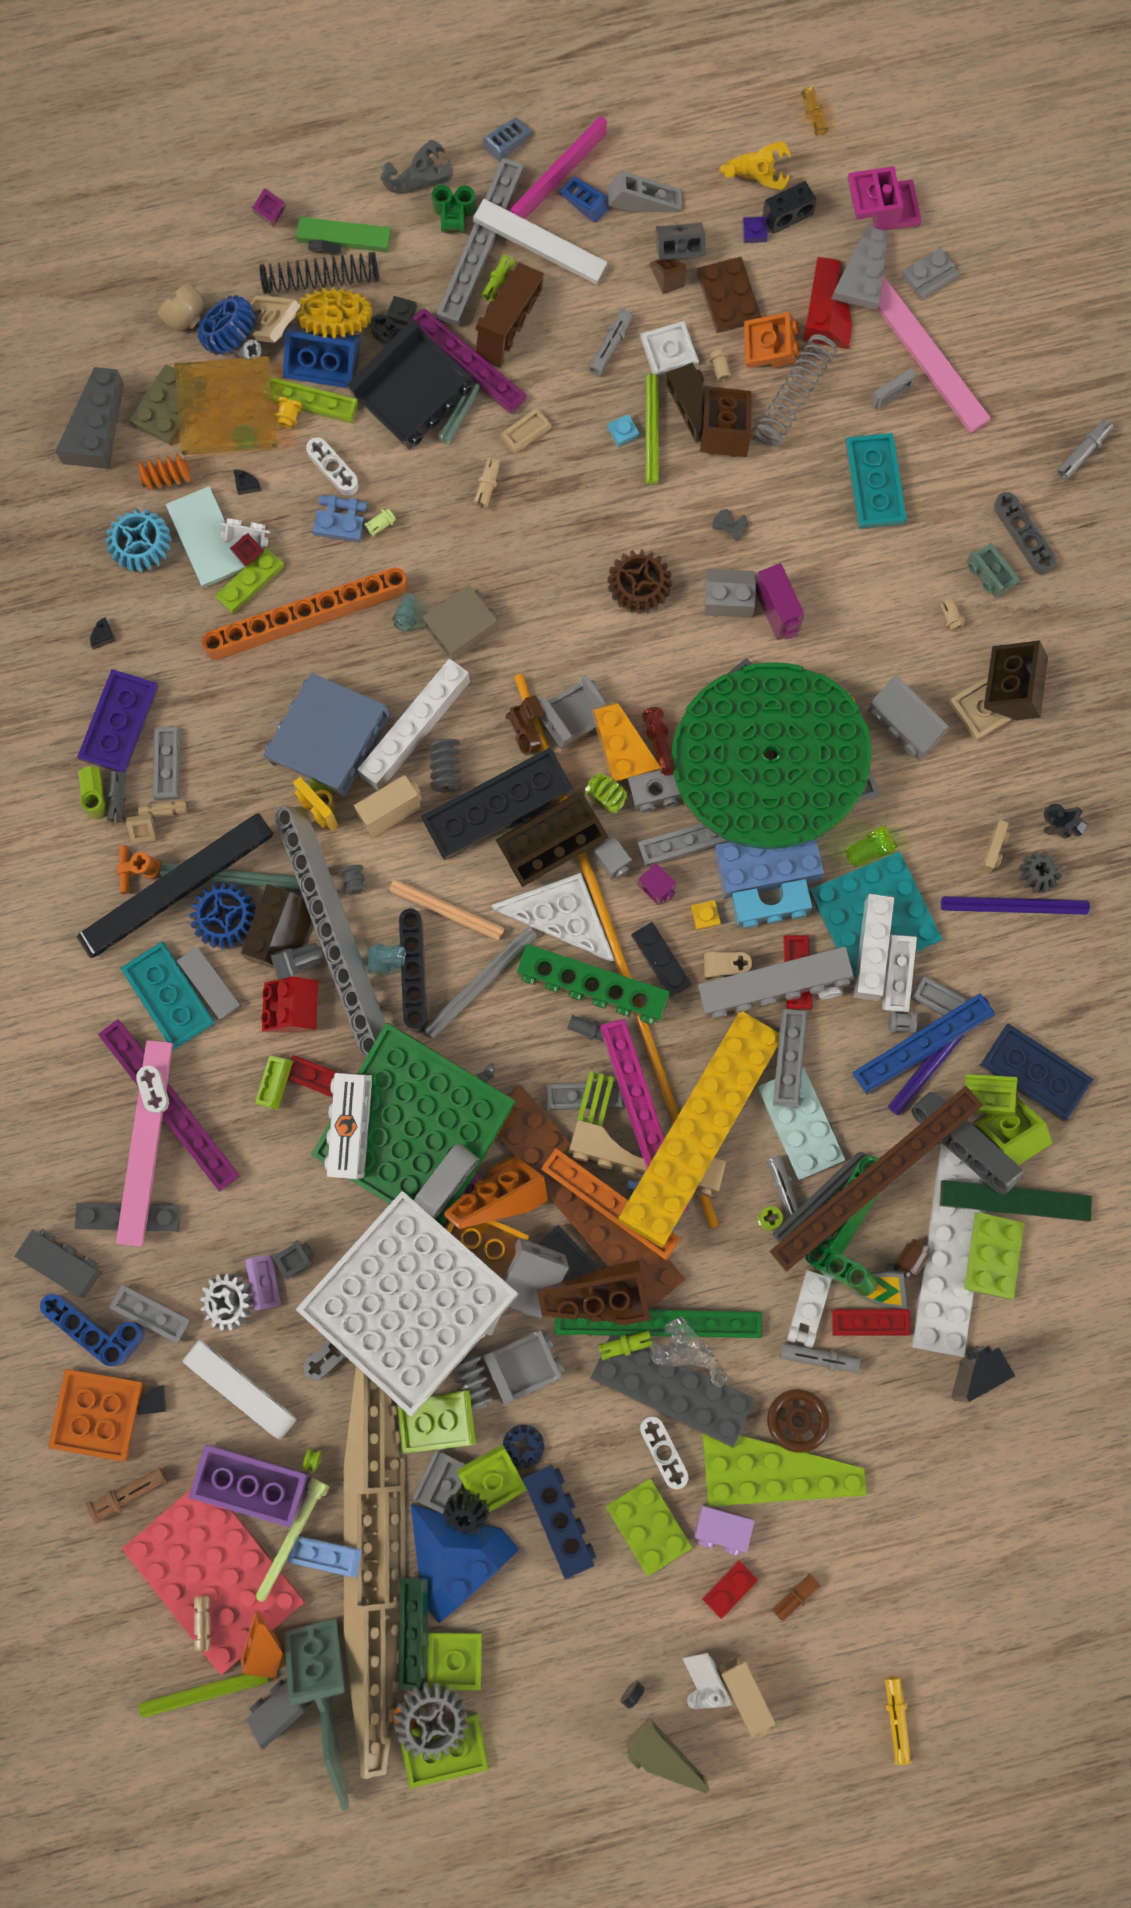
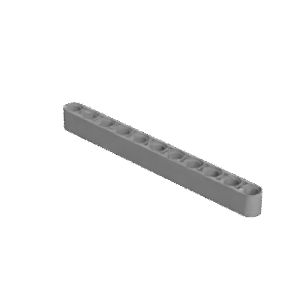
M279 807L275 813L276 825L361 1054L367 1057L385 1025V1020L308 813L303 807Z

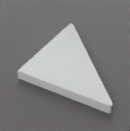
M581 873L492 905V909L500 914L610 963L614 962V957Z

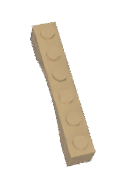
M580 1120L577 1121L568 1154L573 1155V1159L581 1162H587L588 1159L596 1161L598 1166L606 1169H612L613 1166L621 1168L624 1174L637 1176V1173L644 1175L647 1169L643 1158L637 1157L620 1147L602 1126ZM716 1158L712 1160L696 1188L697 1194L711 1197L712 1194L716 1195L719 1192L726 1161Z

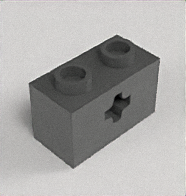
M702 222L656 226V249L659 260L706 256L705 231Z

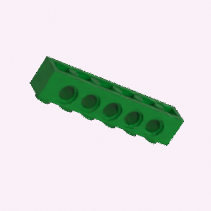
M526 944L517 969L518 975L522 977L521 981L535 985L536 982L545 984V989L559 993V990L569 992L568 996L573 999L582 1001L584 997L593 1000L592 1005L603 1009L610 1006L616 1008L615 1012L627 1017H630V1014L640 1016V1021L654 1025V1022L661 1023L670 997V992L529 944ZM545 964L551 965L552 971L549 975L542 976L539 974L541 966ZM568 972L576 975L575 980L570 984L563 982V976ZM591 980H596L599 982V988L593 992L586 990L587 983ZM612 989H622V997L617 1000L610 998ZM637 996L647 998V1003L644 1007L638 1008L633 1005V1001Z

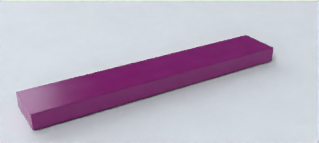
M425 308L412 318L420 324L421 329L467 374L470 373L474 381L479 384L480 389L507 412L512 414L527 400V395Z

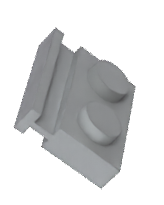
M941 247L902 272L903 278L912 290L917 292L920 300L956 280L960 275L959 270L954 268L953 262Z
M435 1450L412 1499L444 1514L443 1510L451 1494L455 1495L462 1485L456 1470L466 1464L439 1450Z

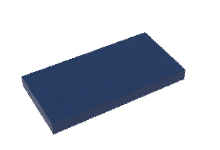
M1009 1023L1005 1025L980 1063L981 1067L995 1076L1017 1077V1090L1065 1122L1068 1121L1094 1080Z

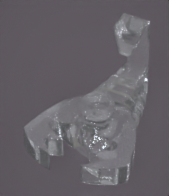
M682 1317L668 1323L664 1329L666 1333H671L673 1337L670 1340L667 1351L663 1343L657 1346L655 1340L653 1341L650 1349V1358L653 1363L663 1366L688 1364L704 1367L711 1370L709 1374L712 1384L721 1388L727 1381L728 1376L713 1351L702 1340L698 1339L692 1327Z

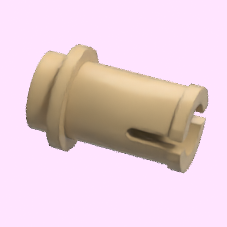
M723 349L713 351L710 357V363L714 365L718 382H725L732 377L727 363L728 355Z
M955 599L944 601L945 604L941 603L940 607L947 620L946 627L951 632L962 629L965 626V619L961 617Z

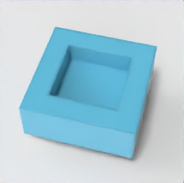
M629 414L608 423L607 428L618 447L639 438V432Z

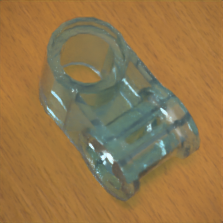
M376 944L367 948L368 974H389L391 971L402 967L405 962L404 946L387 947L383 944Z

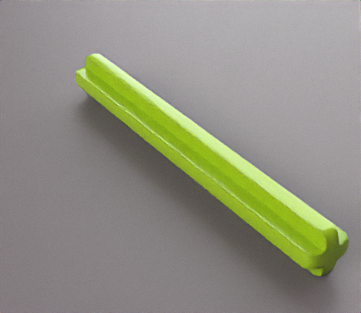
M657 374L646 375L645 482L648 485H656L658 483L659 376Z
M245 1674L233 1676L139 1704V1712L142 1718L150 1717L267 1684L271 1681V1678Z

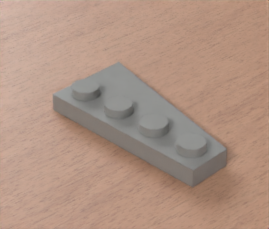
M866 226L831 299L877 309L880 300L888 231Z

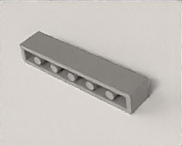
M842 947L698 984L705 1014L708 1017L712 1016V1019H718L727 1016L729 1011L736 1010L737 1013L751 1010L753 1005L770 1006L776 1003V999L785 997L786 1000H793L801 997L800 993L808 991L811 994L821 993L825 991L827 986L835 985V988L850 985V981L855 979L847 949Z

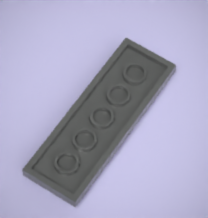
M610 1336L607 1342L621 1339V1337ZM648 1347L630 1352L631 1355L628 1356L622 1354L603 1361L600 1356L590 1378L591 1380L731 1448L735 1446L755 1400L754 1398Z

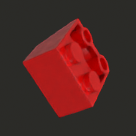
M293 976L264 982L262 991L263 1012L261 1015L262 1032L303 1033L316 1030L318 980Z

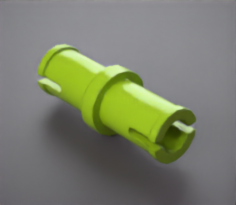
M504 254L496 270L492 271L489 276L490 281L481 294L485 300H487L488 296L490 297L488 302H494L499 287L505 285L508 273L516 264L512 257L507 263L509 255Z
M649 1330L628 1337L621 1335V1339L598 1344L602 1361L622 1354L628 1356L631 1355L630 1352L653 1347Z

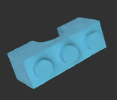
M806 879L782 883L779 888L781 901L775 905L764 904L759 898L757 888L732 893L731 903L736 926L750 929L757 927L758 923L768 921V924H776L782 922V918L792 917L793 920L807 917V914L812 909Z

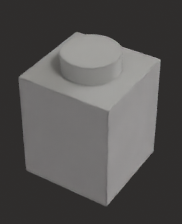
M612 837L594 850V858L610 879H613L615 876L620 878L629 872L631 858L615 837Z

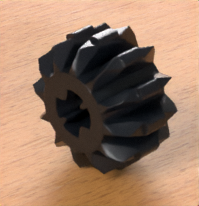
M470 1489L465 1493L458 1490L455 1495L451 1494L443 1510V1516L446 1518V1525L453 1526V1532L459 1530L463 1536L467 1532L474 1536L476 1532L482 1531L486 1525L489 1516L487 1500L480 1499L479 1493L471 1494Z

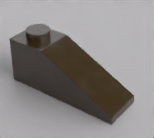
M693 362L667 372L666 386L695 443L700 441L702 383H704V378L700 369L696 370Z

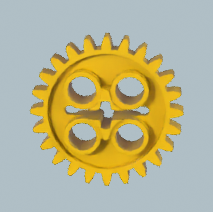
M332 287L331 291H327L325 288H322V292L313 290L314 295L306 293V298L301 297L300 302H298L301 306L296 312L297 324H300L301 329L306 328L307 333L314 331V336L320 333L323 334V338L327 337V335H332L335 338L339 334L345 337V333L354 335V330L362 332V328H367V323H371L372 310L370 301H367L366 297H361V293L353 295V290L344 292V288H341L339 291H336Z

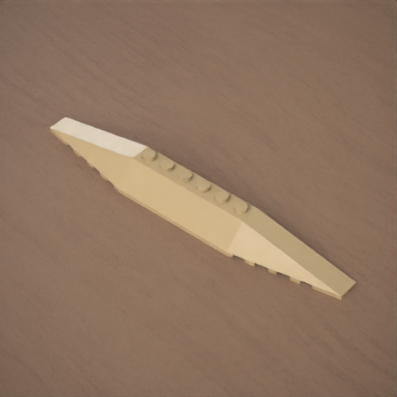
M356 1366L344 1461V1546L362 1549L358 1577L344 1576V1637L360 1773L362 1779L386 1775L391 1737H388L389 1722L393 1723L395 1712L394 1709H391L393 1693L398 1690V1682L395 1679L397 1664H399L400 1577L406 1576L404 1457H400L398 1444L401 1443L400 1431L396 1430L394 1415H397L396 1405H392L391 1398Z

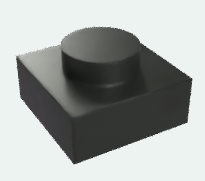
M393 296L386 316L395 323L406 326L413 318L416 302Z

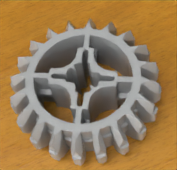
M425 1682L423 1684L424 1690L420 1692L418 1687L414 1686V1696L405 1693L404 1698L407 1703L400 1702L398 1704V1709L401 1712L395 1713L394 1717L398 1723L394 1727L395 1731L399 1733L397 1736L400 1743L405 1742L404 1749L406 1751L413 1749L414 1757L419 1756L422 1752L423 1758L426 1761L430 1753H433L434 1758L438 1760L439 1752L443 1751L448 1756L450 1753L448 1747L452 1746L457 1749L458 1743L456 1739H464L465 1735L462 1730L468 1727L467 1721L464 1720L468 1717L467 1710L463 1709L465 1706L462 1699L458 1700L459 1695L456 1691L450 1693L448 1685H445L440 1691L439 1683L435 1682L433 1689H429L428 1683ZM432 1702V1704L426 1708L420 1707L423 1704ZM444 1705L453 1712L451 1724L447 1723L446 1719L442 1717ZM411 1717L416 1719V1722L421 1725L418 1737L409 1728ZM436 1734H441V1735H442V1736H440V1737H438V1738L431 1739L432 1736H434V1735H436Z

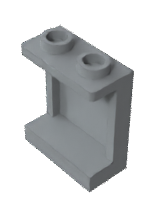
M584 675L578 684L550 700H547L546 697L539 700L545 713L544 716L539 718L562 750L597 730L591 708L609 704V701L602 698L596 682L590 680L587 675Z
M519 1237L515 1244L516 1255L502 1279L519 1294L509 1307L519 1310L526 1316L542 1318L537 1290L560 1283L569 1269L565 1254Z
M538 1330L531 1335L483 1356L504 1405L562 1378L560 1373L565 1370L559 1357L553 1358L550 1352V1348L554 1346L548 1332L542 1334V1331Z

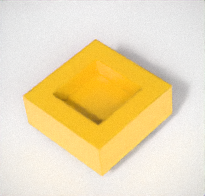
M715 900L691 905L690 908L696 931L721 925Z

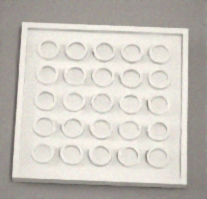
M402 1191L295 1310L412 1417L519 1294Z

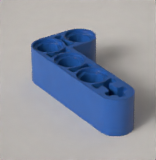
M49 1294L40 1302V1309L44 1316L106 1366L118 1367L123 1365L145 1337L143 1326L136 1322L122 1323L111 1335L63 1295ZM53 1301L57 1302L56 1306L66 1312L63 1314L60 1311H53L54 1307L51 1303ZM77 1315L80 1320L79 1326L76 1329H72L69 1324L71 1317ZM132 1326L136 1330V1337L129 1341L125 1333ZM96 1331L99 1334V1342L93 1346L89 1342V1336L92 1332ZM115 1347L119 1351V1358L112 1362L109 1359V1352Z

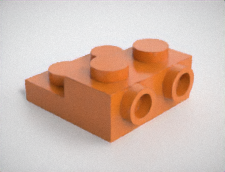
M790 312L744 321L745 361L748 368L771 364L773 368L795 364L796 356L800 355L799 343L795 341V335L799 334L798 321L793 319Z

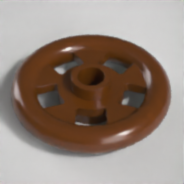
M793 1389L783 1392L774 1399L768 1410L767 1425L772 1438L779 1446L791 1452L805 1453L816 1449L823 1443L829 1432L830 1418L826 1406L815 1394L806 1390ZM793 1400L805 1401L804 1409L799 1407L793 1408ZM781 1408L788 1411L785 1421L778 1419ZM817 1411L819 1422L812 1423L809 1412ZM795 1417L802 1419L803 1424L801 1426L794 1424L793 1419ZM786 1427L795 1434L791 1440L782 1434ZM810 1429L814 1436L805 1441L801 1434L806 1433Z

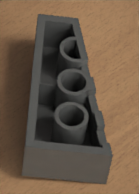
M94 367L55 451L62 464L109 469L124 385L118 369Z

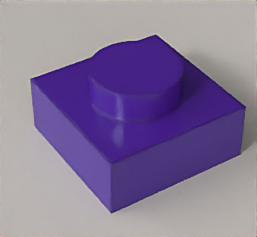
M766 216L743 217L744 243L767 242Z

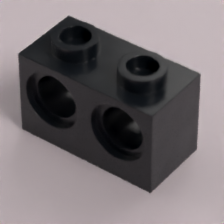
M804 181L765 199L762 216H766V223L774 234L814 215L817 199L807 182Z

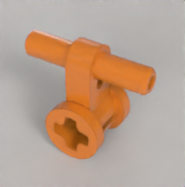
M121 845L119 847V864H117L120 893H130V876L139 874L147 879L157 878L160 875V860L150 857L144 852H137L129 861V847Z

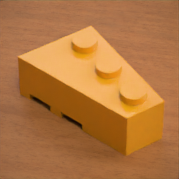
M612 702L591 708L609 777L614 781H619L661 768L618 703Z

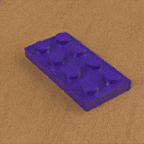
M111 669L77 758L80 761L112 771L126 773L159 687L158 684Z

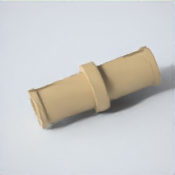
M491 458L486 459L482 477L478 479L479 487L473 502L478 507H482V504H484L483 508H488L489 500L492 490L496 488V477L501 466V462L493 458L492 462Z

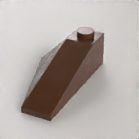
M639 1260L612 1265L537 1290L542 1316L564 1319L583 1318L591 1319L592 1322H600V1320L616 1322L619 1325L650 1320Z

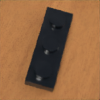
M653 922L631 934L632 939L664 990L670 992L669 998L674 997L692 985Z

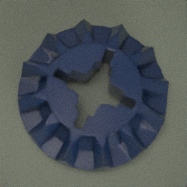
M523 1424L511 1428L503 1439V1445L516 1467H530L536 1464L543 1455V1437L536 1428L530 1425ZM525 1435H528L527 1444L535 1448V1450H525L522 1457H519V1448L512 1444V1442H522Z

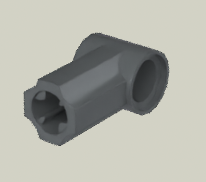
M317 943L271 954L277 979L297 975L300 970L321 964L323 958L321 948L318 947Z

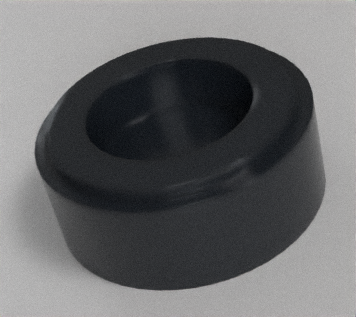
M635 1680L624 1692L620 1702L628 1709L634 1707L642 1697L645 1686L638 1680Z

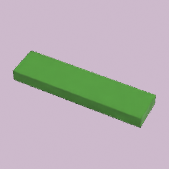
M300 217L296 239L297 242L304 243L322 239L346 248L388 252L391 228Z

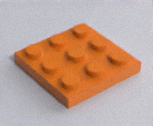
M65 1369L48 1448L127 1462L144 1382Z

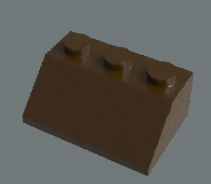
M1040 640L992 646L984 708L986 710L1014 720L1041 717L1048 656Z
M267 884L243 945L242 956L246 960L274 969L271 954L286 949L302 947L312 922L304 898L290 891Z

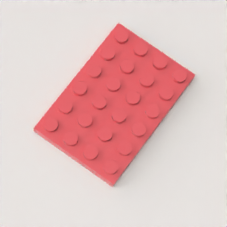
M190 1489L126 1544L122 1550L193 1641L197 1639V1635H194V1612H197V1608H194V1599L197 1596H210L211 1608H208V1612H211V1634L208 1635V1638H211V1648L208 1651L202 1652L218 1673L222 1675L242 1657L255 1611L261 1612L273 1630L301 1606L305 1600L283 1572L280 1571L266 1600L258 1601L256 1594L273 1560L234 1511L189 1498Z

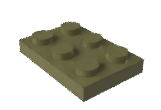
M165 364L131 416L130 424L172 445L206 392V384Z

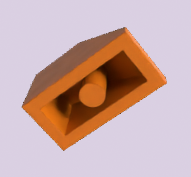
M255 1611L240 1660L245 1675L276 1678L278 1668H282L284 1664L285 1653L282 1651L278 1638L261 1612Z

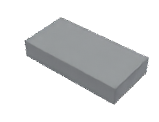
M910 368L873 392L870 405L874 410H877L913 386L916 377L913 369Z
M924 975L911 996L912 1000L942 1016L968 1001V999Z

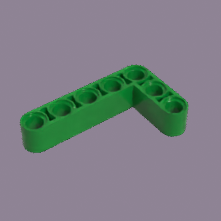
M875 1156L864 1157L857 1165L845 1187L876 1162L878 1158ZM878 1195L805 1256L806 1261L819 1273L862 1296H869L876 1290V1278L865 1267L842 1254ZM823 1255V1258L817 1262L818 1258ZM844 1266L843 1269H842V1271H840L839 1273H837V1272H838V1269H839L840 1267ZM862 1277H865L863 1282L858 1284V1281Z

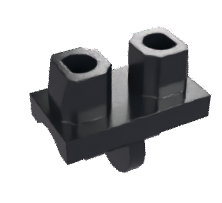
M1051 804L1044 811V818L1050 826L1045 827L1043 831L1048 835L1058 834L1063 839L1069 838L1072 834L1078 837L1083 834L1088 823L1080 818L1083 811L1079 807L1064 809L1060 804Z

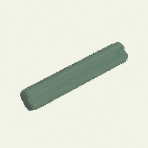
M475 382L473 390L467 396H463L450 413L439 433V440L441 442L449 444L452 441L480 390L478 383Z

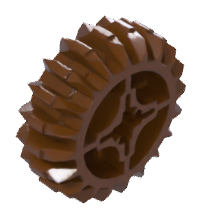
M632 549L630 557L623 553L621 555L622 561L618 559L614 561L615 567L609 569L611 575L608 576L607 582L610 584L608 591L613 593V601L619 600V608L626 604L627 612L635 608V613L638 614L640 609L644 608V611L648 613L650 606L656 610L658 609V603H665V596L670 595L669 588L672 587V581L670 580L672 574L670 571H667V562L661 563V556L654 559L652 551L647 556L644 555L643 549L640 550L639 555H636ZM640 567L637 570H630L632 568ZM649 570L657 576L659 583L655 582L654 578L648 575ZM643 576V581H641L636 588V583H638ZM620 580L624 581L625 585L631 588V594L622 587ZM643 593H649V595L640 596Z

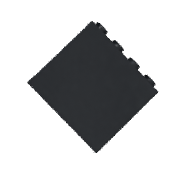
M412 319L346 386L351 394L410 450L413 446L419 445L424 435L429 430L436 428L440 423V419L446 413L453 411L457 402L473 390L475 381L470 373L467 374L421 329L420 324Z

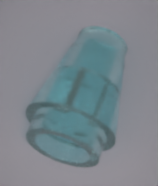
M404 593L393 616L394 626L399 630L410 631L416 625V596L413 594Z

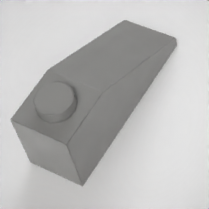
M621 171L608 185V203L611 207L628 212H680L682 210V195L679 188L625 171Z

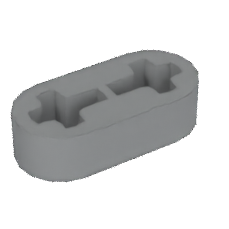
M328 1340L306 1360L304 1373L310 1379H322L346 1356L341 1352L339 1357L333 1355L328 1359L326 1356L332 1350L330 1347L332 1343ZM324 1359L325 1363L320 1367L321 1374H311V1362L319 1363Z

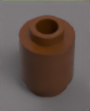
M912 1239L910 1243L905 1245L894 1263L898 1267L896 1271L904 1272V1277L908 1279L911 1276L917 1278L930 1257L928 1253L931 1249L922 1242Z

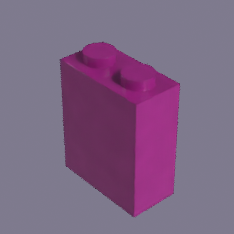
M779 563L759 571L755 586V593L777 640L782 638L790 639L796 636L804 617V611L782 564Z

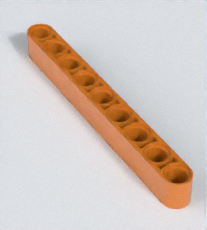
M390 568L217 628L203 635L201 640L202 646L209 658L219 660L400 597L407 592L406 574L401 568ZM395 579H400L402 581L398 585L391 584V582ZM372 587L379 588V590L375 593L368 592V590ZM349 595L357 596L352 601L346 600L347 596ZM326 603L334 604L330 609L323 608ZM304 611H311L307 617L300 616ZM281 619H288L284 625L277 624ZM258 627H265V630L263 632H255V630ZM235 635H242V638L240 640H232V638ZM214 642H218V643H219V646H218L217 648H215V649H210V648H209V646H210L212 643H214Z

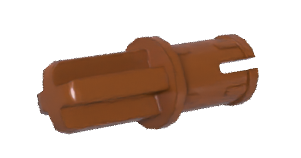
M809 1573L794 1589L789 1588L790 1592L773 1607V1612L781 1621L785 1620L800 1605L804 1606V1601L821 1585Z

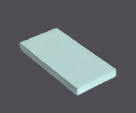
M210 486L165 504L202 588L239 574L245 568L230 550V547L235 543L224 542V539H219L220 530H225L226 528L225 525H221V521L225 522Z

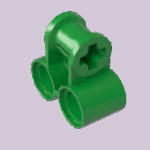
M446 185L434 187L431 193L433 210L441 216V232L458 230L461 233H465V217L472 215L476 210L475 191L473 188L464 185L458 187L455 193H452L451 189Z

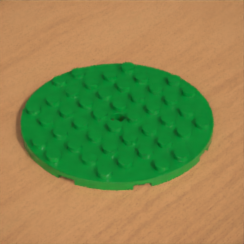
M779 662L758 663L744 666L741 670L720 676L704 687L693 698L685 709L686 712L675 731L672 746V766L675 782L685 805L708 830L730 842L746 847L782 849L798 846L821 837L848 816L863 794L869 777L872 753L871 739L867 724H865L859 707L852 697L832 679L821 673L817 674L806 670L800 665ZM768 750H775L778 753V756L772 759V761L764 756Z

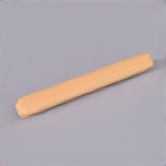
M394 879L389 890L391 893L497 941L501 939L504 933L503 927L397 879Z

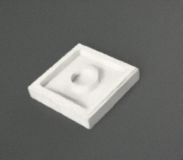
M685 321L640 334V340L653 374H657L659 377L665 376L667 372L693 362L694 366H699V360Z

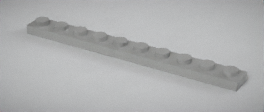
M872 772L869 773L867 784L858 803L878 798L880 795ZM700 823L638 842V848L644 866L648 867L652 866L655 862L657 864L730 841L719 837Z

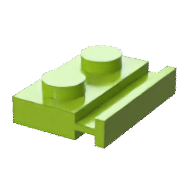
M965 1074V1086L983 1104L975 1113L1015 1115L1017 1077Z

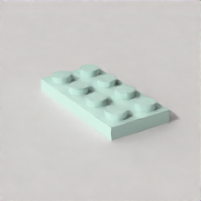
M804 1067L802 1068L798 1108L773 1106L775 1079L757 1087L798 1181L845 1161Z

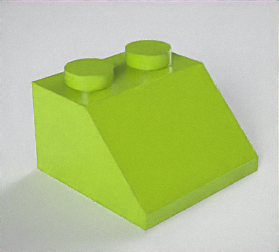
M1016 1097L1015 1115L989 1114L975 1123L978 1130L1017 1165H1020L1053 1144L1046 1122L1018 1097Z

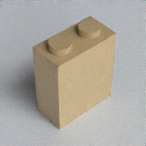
M406 775L358 802L354 805L360 822L372 839L421 810L420 800H422L415 781H409Z
M742 1654L719 1665L718 1668L750 1736L757 1735L759 1738L772 1731L771 1727L776 1724Z

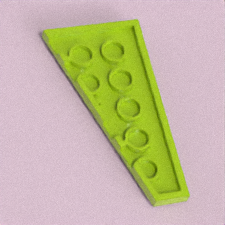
M702 1434L708 1506L867 1495L865 1473L862 1467L809 1453L791 1452L779 1445L741 1435L738 1436L735 1446L731 1448Z

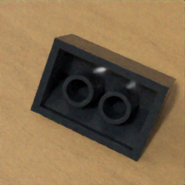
M983 1345L980 1347L976 1346L965 1352L967 1357L960 1360L951 1397L954 1401L971 1402L1015 1377L999 1347H990L989 1345L984 1347Z

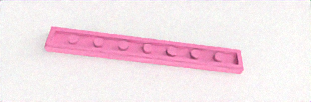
M883 275L880 300L877 307L878 312L971 434L987 424L991 417Z
M146 1040L143 1067L153 1066L159 1070L167 1090L173 1044ZM147 1072V1077L143 1078V1081H147L150 1084V1088H152V1078L155 1075ZM140 1090L138 1093L116 1244L143 1247L163 1113L154 1114L148 1111L143 1104ZM152 1092L154 1101L150 1102V1105L158 1108L162 1099H159L155 1092Z

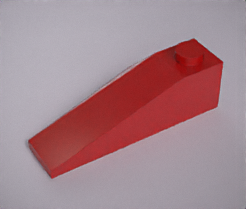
M817 257L803 342H808L812 335L819 334L829 338L836 347L849 349L853 327L849 304L831 299L843 275L840 260ZM819 339L813 340L814 344L830 346L825 341Z

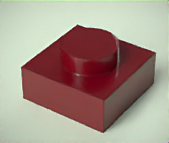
M249 533L245 534L230 547L231 552L245 568L264 553L263 549Z

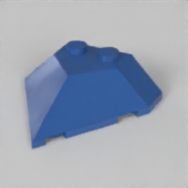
M410 1504L419 1577L428 1578V1610L440 1623L489 1580L519 1548L502 1528L485 1525L482 1531L476 1532L474 1536L469 1532L463 1536L461 1531L453 1532V1526L446 1525V1518L442 1513Z

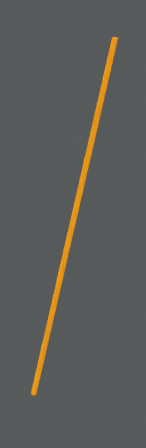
M523 674L514 676L523 702L525 698L531 697ZM539 718L531 720V725H534L540 736V752L548 749L549 746ZM567 796L560 798L558 803L565 800ZM585 851L578 855V859L618 972L622 976L631 978L587 852ZM637 996L633 1001V1005L635 1007L641 1008V1004ZM634 1015L671 1121L674 1123L679 1115V1110L647 1023L639 1020L640 1016ZM698 1194L709 1228L712 1229L720 1226L710 1197Z

